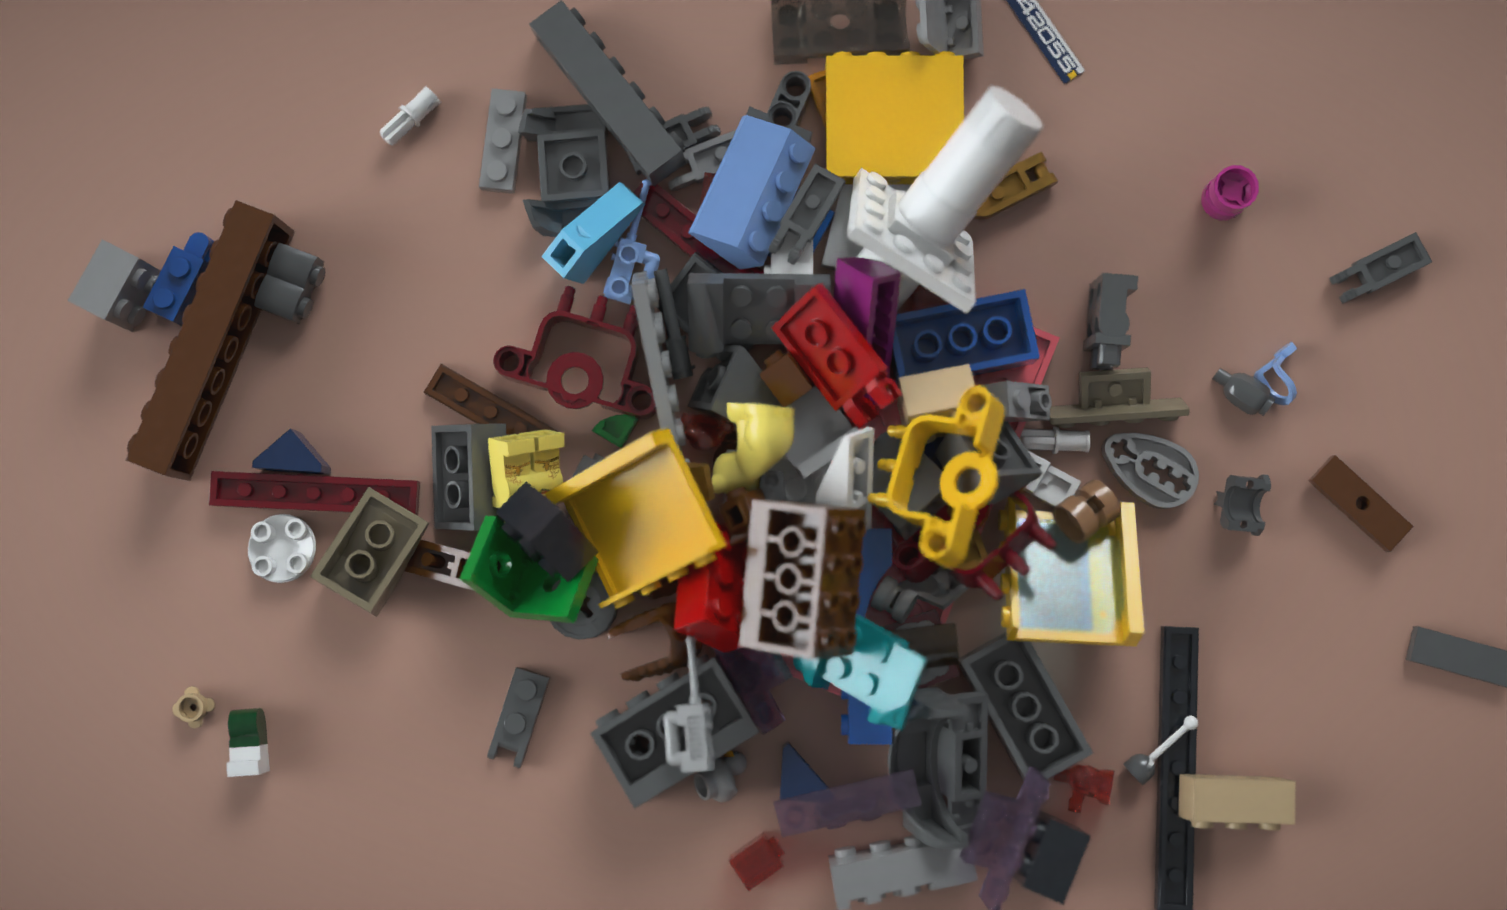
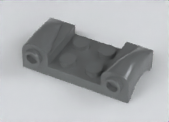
M689 273V351L696 353V356L700 358H713L717 353L723 351L724 344H783L771 327L815 285L822 283L830 293V274Z

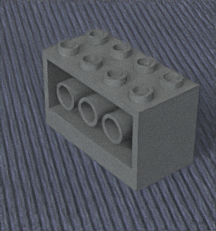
M706 653L696 659L699 696L703 700L709 699L712 702L710 705L711 722L713 725L711 734L715 760L758 734L760 727L737 688L733 685L717 655L710 659ZM677 672L673 673L656 684L659 688V691L650 696L646 690L626 702L629 709L620 714L616 708L595 721L598 728L590 733L634 809L694 773L681 772V766H671L667 763L663 720L666 712L677 711V705L690 704V697H692L690 672L682 677H679ZM679 726L680 750L685 751V726ZM640 734L641 737H647L650 740V743L647 745L648 750H645L643 747L639 748L636 745L637 735Z

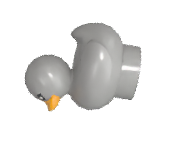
M730 750L724 754V759L717 758L714 760V770L696 773L694 785L700 798L705 801L712 798L718 802L731 800L738 792L734 776L740 775L745 771L747 767L746 757L741 752Z

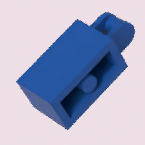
M196 232L189 237L183 250L173 246L142 308L182 326L184 310L193 302L197 292V279L207 269L210 262V249L215 241L204 233Z

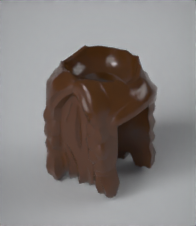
M676 602L665 603L649 611L645 610L643 613L634 615L632 618H628L627 621L615 625L608 631L607 636L609 639L656 622H661L670 638L669 656L621 673L623 680L639 682L645 677L662 676L664 673H671L674 669L689 665L688 644L686 642V638L689 636L674 630ZM696 640L695 652L697 658L702 651V642Z

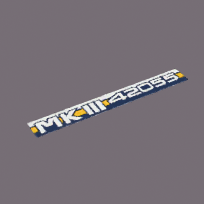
M1006 0L1063 83H1067L1084 72V68L1036 0Z

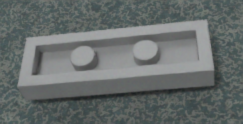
M493 88L491 90L479 188L481 190L515 193L522 139L518 129L524 109H526L527 95L525 92Z

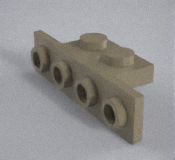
M1148 367L1079 372V404L1051 406L1049 422L1060 428H1070L1075 426V423L1086 422L1102 426L1116 420H1123L1127 423H1141L1146 418L1174 421L1179 416H1188L1190 408L1182 398L1150 400L1151 371Z

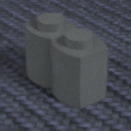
M279 242L271 257L267 274L257 292L254 306L300 324L301 320L307 318L312 310L313 300L310 298L315 286L319 287L324 280L326 269L323 267L324 261L317 256Z

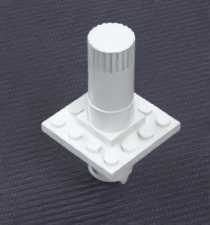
M991 86L929 167L919 175L907 192L893 189L880 174L876 172L869 173L863 168L853 178L847 237L864 247L857 257L883 262L901 272L897 311L919 284L966 314L976 304L973 241L964 229L976 215L978 208L1043 129V124H1041L1042 122L1038 119V116L1020 99L1002 88Z

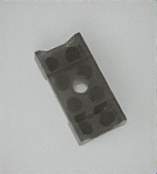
M771 0L774 65L807 63L808 58H826V56H833V54L842 51L850 52L853 56H866L867 53L875 51L884 52L887 56H900L901 53L910 51V41L907 36L906 0ZM837 14H842L849 19L850 23L844 29H837L832 26L831 18Z

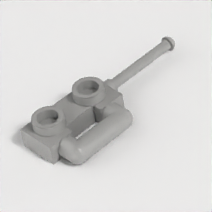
M693 636L686 638L692 694L690 704L677 705V711H668L663 717L667 763L671 766H681V772L714 770L711 707H709V703H701V696H699L695 652L696 638ZM679 726H685V751L680 750Z

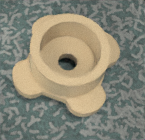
M191 686L185 689L184 695L173 705L172 711L176 717L188 722L189 727L199 728L203 724L205 715L214 710L215 702L212 698H205L201 695L197 687ZM192 704H195L197 707L195 711L191 709Z

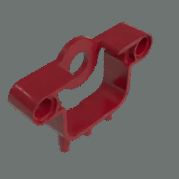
M566 286L564 293L561 295L557 310L545 316L540 323L532 351L507 345L497 350L494 355V367L504 378L540 390H548L556 403L567 409H582L590 406L592 403L600 404L602 408L631 415L638 419L651 418L657 412L652 388L632 381L639 357L638 345L634 339L638 325L635 305L630 306L621 328L603 322L608 298L602 295L598 296L590 318L570 313L576 290L574 287ZM569 322L624 338L630 342L631 352L622 381L620 382L622 391L618 400L611 403L599 398L603 390L604 376L598 363L584 353L570 352L561 355L552 362L547 372L546 383L533 380L532 371L540 362L539 360L542 357L549 332L555 324ZM512 355L518 356V367L513 371H505L503 366L506 358ZM571 368H580L588 375V385L581 393L571 394L563 388L562 377ZM640 394H647L652 398L651 405L646 410L634 408V399Z
M1026 486L1009 495L1011 500L1027 513V518L1006 538V543L999 549L992 551L973 569L963 570L958 567H943L963 586L974 589L980 587L988 596H991L996 601L1003 599L1004 592L993 579L1007 565L1022 576H1027L1031 572V568L1019 554L1034 540L1049 552L1057 548V543L1052 539V536L1040 526L1038 516L1032 504L1020 492ZM947 503L933 517H937L943 522H951L953 518L948 515L949 504ZM986 504L978 509L972 533L980 529L988 519L990 504ZM924 527L916 531L907 541L903 539L896 546L892 555L893 562L907 581L912 583L923 582L941 566L925 556L921 551L920 539ZM918 558L915 564L906 566L911 559Z

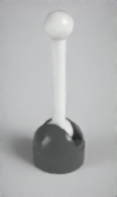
M1187 716L1184 719V725L1150 755L1136 754L1130 757L1124 763V766L1144 785L1155 773L1154 761L1188 730L1196 729L1198 720L1194 716Z

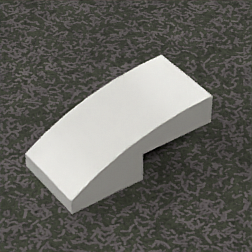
M1028 451L1042 471V474L1038 479L1029 483L1023 489L1024 491L1053 508L1067 497L1075 495L1081 484L1080 480L1051 466V462Z

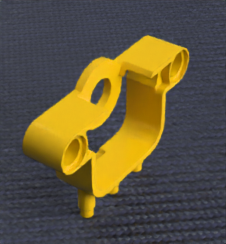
M972 386L962 394L955 418L922 415L915 418L908 426L890 425L887 428V434L890 437L902 439L897 459H880L877 462L879 470L892 473L887 493L871 492L867 496V501L870 504L890 508L907 522L915 526L924 527L920 539L921 551L925 556L945 568H954L964 560L978 509L985 506L993 498L998 487L999 474L992 459L1003 423L1005 409L1003 404L982 386ZM984 404H986L985 407H984L981 411H979L980 408H981ZM936 433L975 437L973 445L981 451V453L976 451L964 452L954 457L942 472L940 479L942 497L950 506L955 508L951 522H943L939 518L931 517L928 514L908 511V502L914 485L913 477L915 470L919 467L927 440ZM968 469L978 470L981 475L979 487L970 494L960 493L957 487L960 475ZM947 542L945 549L940 552L941 546Z

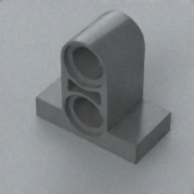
M790 71L782 78L768 112L765 113L749 106L746 115L770 123H774V119L778 116H786L791 120V123L786 128L792 129L811 144L813 132L799 127L810 100V79L801 71ZM796 85L803 88L804 93L800 96H791L788 94L787 89Z

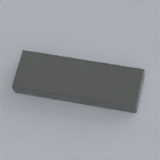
M1413 626L1406 660L1507 688L1506 650Z

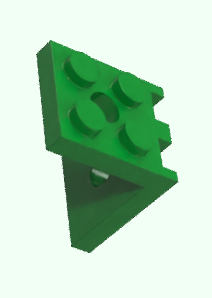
M485 516L459 580L511 618L575 623L599 559L594 556L569 583L558 573L552 578L537 563L540 558L534 562L522 551L518 541L515 542L501 528L505 524L497 516ZM498 560H499V563L501 564V567H500V570H499V571H498V569H497V561H498ZM560 580L559 586L551 592L552 586Z

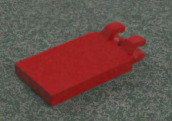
M822 283L815 285L771 327L832 408L837 411L843 407L844 412L858 428L871 422L880 414L872 401L863 397L868 393L881 409L903 395L893 379L886 377L889 375L886 371L888 367Z

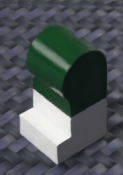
M261 708L230 711L228 717L230 762H227V777L259 775L269 772L267 728L264 711Z

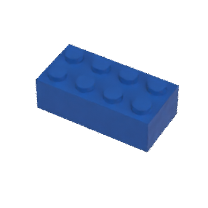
M1025 289L977 298L976 304L967 314L952 304L896 314L891 363L897 386L899 377L969 364L972 376L1031 365L1040 358Z

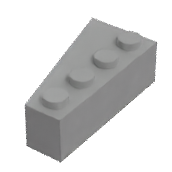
M914 835L905 837V843L891 845L890 840H882L870 843V849L856 851L855 846L835 849V855H829L828 859L837 909H850L849 901L852 900L865 902L867 905L882 902L881 899L886 897L885 893L893 892L894 896L901 897L915 895L921 891V885L928 884L929 890H937L978 881L970 837L968 838V848L964 849L931 847L922 843Z

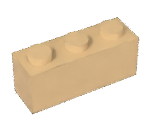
M1179 774L1178 817L1190 820L1191 826L1196 828L1210 829L1214 828V822L1225 823V827L1230 829H1247V823L1259 824V829L1281 830V824L1295 825L1296 781L1280 777Z

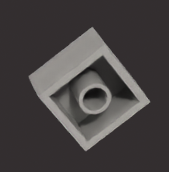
M102 239L68 301L132 332L146 315V309L142 307L161 270Z

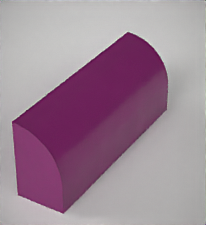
M860 257L837 258L833 298L888 367L886 371L890 374L901 272L873 259ZM868 393L863 396L870 399L874 405H877Z

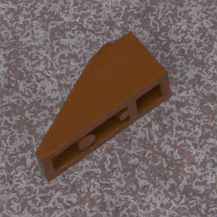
M420 540L405 572L473 590L459 580L470 552ZM498 560V561H497V569H498V571H499V570H500V567H501V564L499 563V560Z

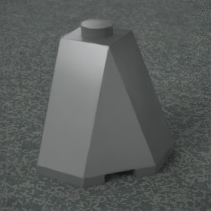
M739 345L725 346L719 354V358L722 361L713 368L708 367L703 372L688 403V407L737 428V424L731 422L727 415V403L763 404L783 407L759 374L762 369L748 351Z

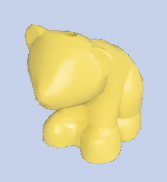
M727 403L726 411L728 418L731 422L737 424V451L720 454L716 459L712 470L714 493L727 494L740 487H745L747 491L759 489L761 476L779 462L793 444L795 408L763 404Z

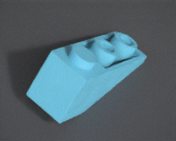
M619 182L565 226L541 257L563 278L584 284L645 203L628 187Z

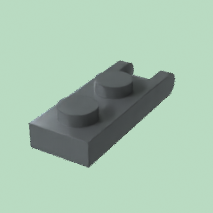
M516 667L487 758L494 760L499 747L517 752L513 766L521 768L550 677Z

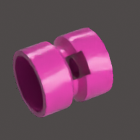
M1231 165L1224 168L1203 189L1201 204L1205 212L1217 220H1230L1238 216L1257 198L1259 182L1256 175L1250 169L1241 165Z

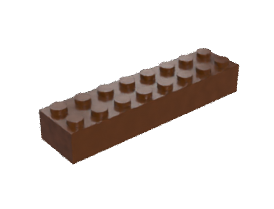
M235 200L233 207L228 209L224 216V228L219 240L213 243L210 249V262L206 271L202 272L197 279L196 295L192 304H189L184 310L182 328L179 335L174 337L170 343L168 361L165 368L161 369L156 376V389L152 399L142 409L141 425L138 432L130 438L127 445L128 455L126 461L164 476L187 481L191 480L262 311L255 307L254 303L259 287L267 274L271 257L279 242L289 246L295 232L274 214Z

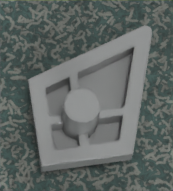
M942 566L923 582L912 583L905 580L898 583L904 589L911 588L918 592V599L943 610L969 589L960 584Z

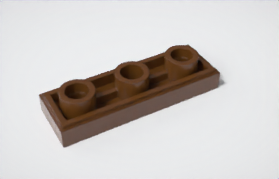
M1336 455L1330 456L1308 480L1385 552H1391L1414 527ZM1357 498L1362 502L1361 509L1356 506Z

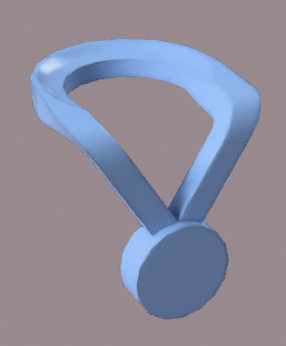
M1293 342L1278 350L1274 354L1275 358L1254 374V378L1268 386L1270 396L1276 399L1274 403L1282 406L1289 405L1297 395L1296 386L1292 379L1280 367L1283 360L1297 349ZM1271 367L1274 368L1277 375L1286 384L1289 392L1288 396L1276 393L1263 376Z

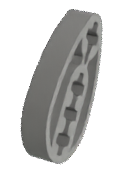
M1141 433L1114 434L1108 437L1102 444L1101 452L1111 473L1131 495L1144 504L1157 509H1168L1185 503L1194 494L1199 481V471L1193 456L1183 447L1169 440ZM1123 442V450L1131 455L1133 459L1125 455L1115 458L1113 456L1115 450L1110 447L1111 443ZM1152 459L1154 461L1153 467L1159 471L1168 468V476L1172 479H1178L1182 476L1184 478L1183 485L1187 487L1186 490H1180L1176 493L1173 491L1175 485L1172 482L1166 481L1160 484L1158 482L1160 476L1154 472L1145 475L1143 473L1145 467L1141 465V461L1146 462Z

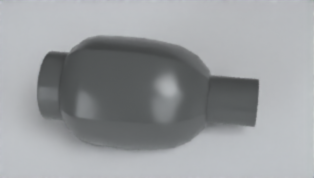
M1220 368L1212 378L1224 386L1226 398L1247 414L1259 413L1264 416L1276 400L1270 396L1268 386L1248 374L1236 373L1231 375Z

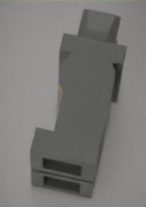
M1102 273L1090 284L1086 330L1088 338L1083 342V351L1091 352L1090 369L1113 370V367L1120 366L1121 351L1131 345V335H1125L1130 326L1129 317L1126 314L1127 297L1138 288V276Z

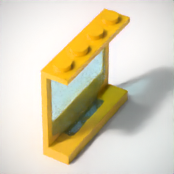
M1010 497L1007 499L1004 510H999L998 530L1004 531V541H1000L999 548L1006 543V538L1027 518L1025 511L1016 510V504ZM1120 502L1121 513L1119 517L1107 526L1099 528L1096 534L1081 544L1072 542L1061 532L1054 520L1053 512L1035 511L1040 526L1052 536V539L1057 543V548L1049 552L1034 540L1019 554L1031 568V572L1027 576H1022L1007 565L1005 573H1001L1000 589L1006 595V606L1001 608L1000 621L1001 627L1007 628L1008 641L1137 646L1144 634L1135 503Z

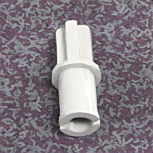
M424 87L406 106L401 105L399 107L401 111L380 130L381 137L388 144L394 145L414 126L419 127L421 125L420 121L441 103L440 100L428 87Z
M1054 426L1053 430L1023 429L1019 439L1026 449L1052 450L1053 454H1057L1058 451H1083L1088 453L1091 438L1090 431L1059 430V427Z

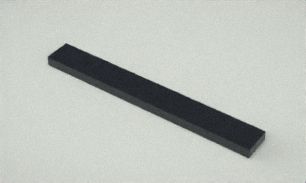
M1161 626L1158 747L1184 725V719L1187 716H1194L1197 719L1199 628ZM1197 728L1188 730L1158 757L1154 909L1193 910L1195 827L1191 826L1190 820L1178 817L1179 774H1196Z

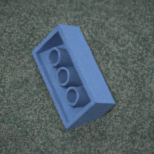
M748 115L742 116L688 233L738 269L763 266L769 254L768 248L781 227L780 221L791 205L816 148L790 128Z

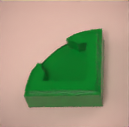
M627 414L614 415L597 423L592 432L622 449L639 419Z

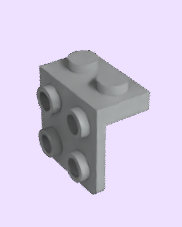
M915 0L920 11L917 37L919 42L934 55L941 51H950L955 55H963V60L984 56L981 0Z
M816 386L787 406V408H795L794 441L789 451L785 454L801 479H805L810 475L813 481L827 472L829 468L828 462L833 460L843 437L859 431L857 427L852 428L840 409L835 411Z

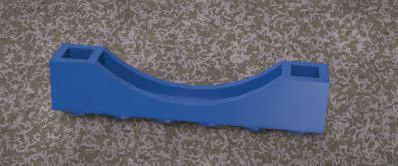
M868 529L863 537V569L860 573L858 590L860 604L856 613L864 618L877 584L892 565V529ZM841 689V700H847V714H841V736H847L848 744L892 745V727L869 722L868 717L871 707Z

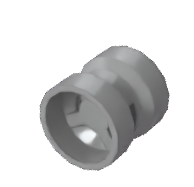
M886 576L878 587L870 605L878 611L885 610L889 612L892 619L902 624L912 611L919 593L911 588L904 589L900 587L897 580Z

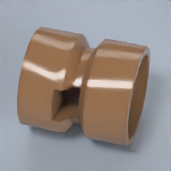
M1098 480L1089 481L1079 488L1074 496L1067 497L1053 508V517L1057 526L1068 539L1077 544L1084 543L1096 534L1099 528L1107 526L1119 517L1121 513L1119 502L1113 492Z

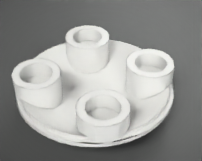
M278 514L253 525L248 543V557L252 570L256 575L271 582L285 583L299 578L311 566L316 553V540L311 528L302 519L289 514Z

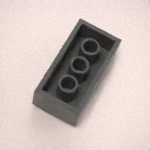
M1006 631L959 658L958 666L972 691H983L988 694V720L1021 779L1028 787H1035L1093 754L1092 749L1031 642L1008 641Z

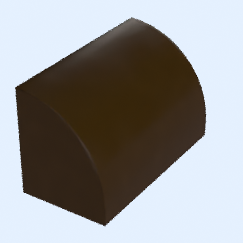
M951 622L889 631L909 642L908 649L927 659L924 669L953 666L959 663L956 623Z

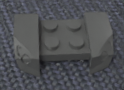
M588 104L524 109L518 133L523 135L529 142H537L541 201L526 199L523 200V204L532 227L542 236L557 237L565 226L610 190L606 138L608 137V129Z

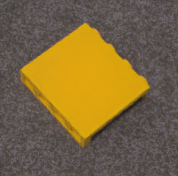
M842 51L836 52L832 56H826V170L846 180L845 185H853V178L861 168L869 173L876 172L887 181L888 185H912L919 175L929 167L964 121L963 55H955L950 51H941L935 55L921 56L919 52L908 51L901 53L900 56H887L884 52L875 51L867 53L866 56H853L850 52Z
M669 428L645 435L545 493L547 499L555 505L564 502L573 523L599 551L595 555L599 559L596 570L610 597L598 604L600 609L613 603L616 609L636 600L633 593L640 590L644 596L662 587L660 579L667 576L669 582L686 575L689 573L686 566L695 563L696 567L699 568L717 559L714 552L726 546Z

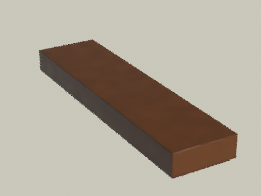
M443 364L439 365L423 392L476 424L506 423V435H518V433L543 429L559 432Z

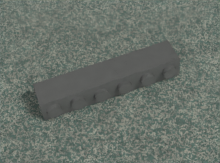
M561 0L529 23L539 43L644 176L650 180L653 187L686 163L682 152L686 147L674 131L669 134L662 126L665 124V120L654 106L649 109L642 101L645 99V96L639 86L634 81L629 84L622 76L625 74V70L614 56L609 59L603 52L606 49L605 45L595 32L589 34L583 26L586 25V22L575 7L569 10Z

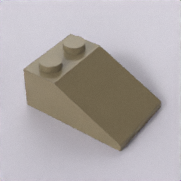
M368 487L310 577L377 617L395 590L429 522Z

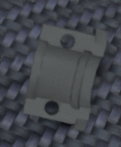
M1262 474L1258 478L1230 475L1226 479L1225 491H1216L1218 497L1214 505L1222 507L1220 517L1222 528L1251 532L1253 536H1260L1265 528V522L1260 515V503L1263 495L1271 490L1269 475Z

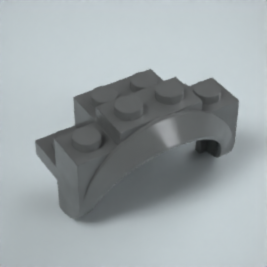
M937 687L916 689L909 708L904 731L896 729L892 737V745H890L888 752V773L894 796L903 812V827L928 846L940 849L968 848L969 836L967 834L986 831L988 694L983 691L948 695ZM942 794L948 797V809Z

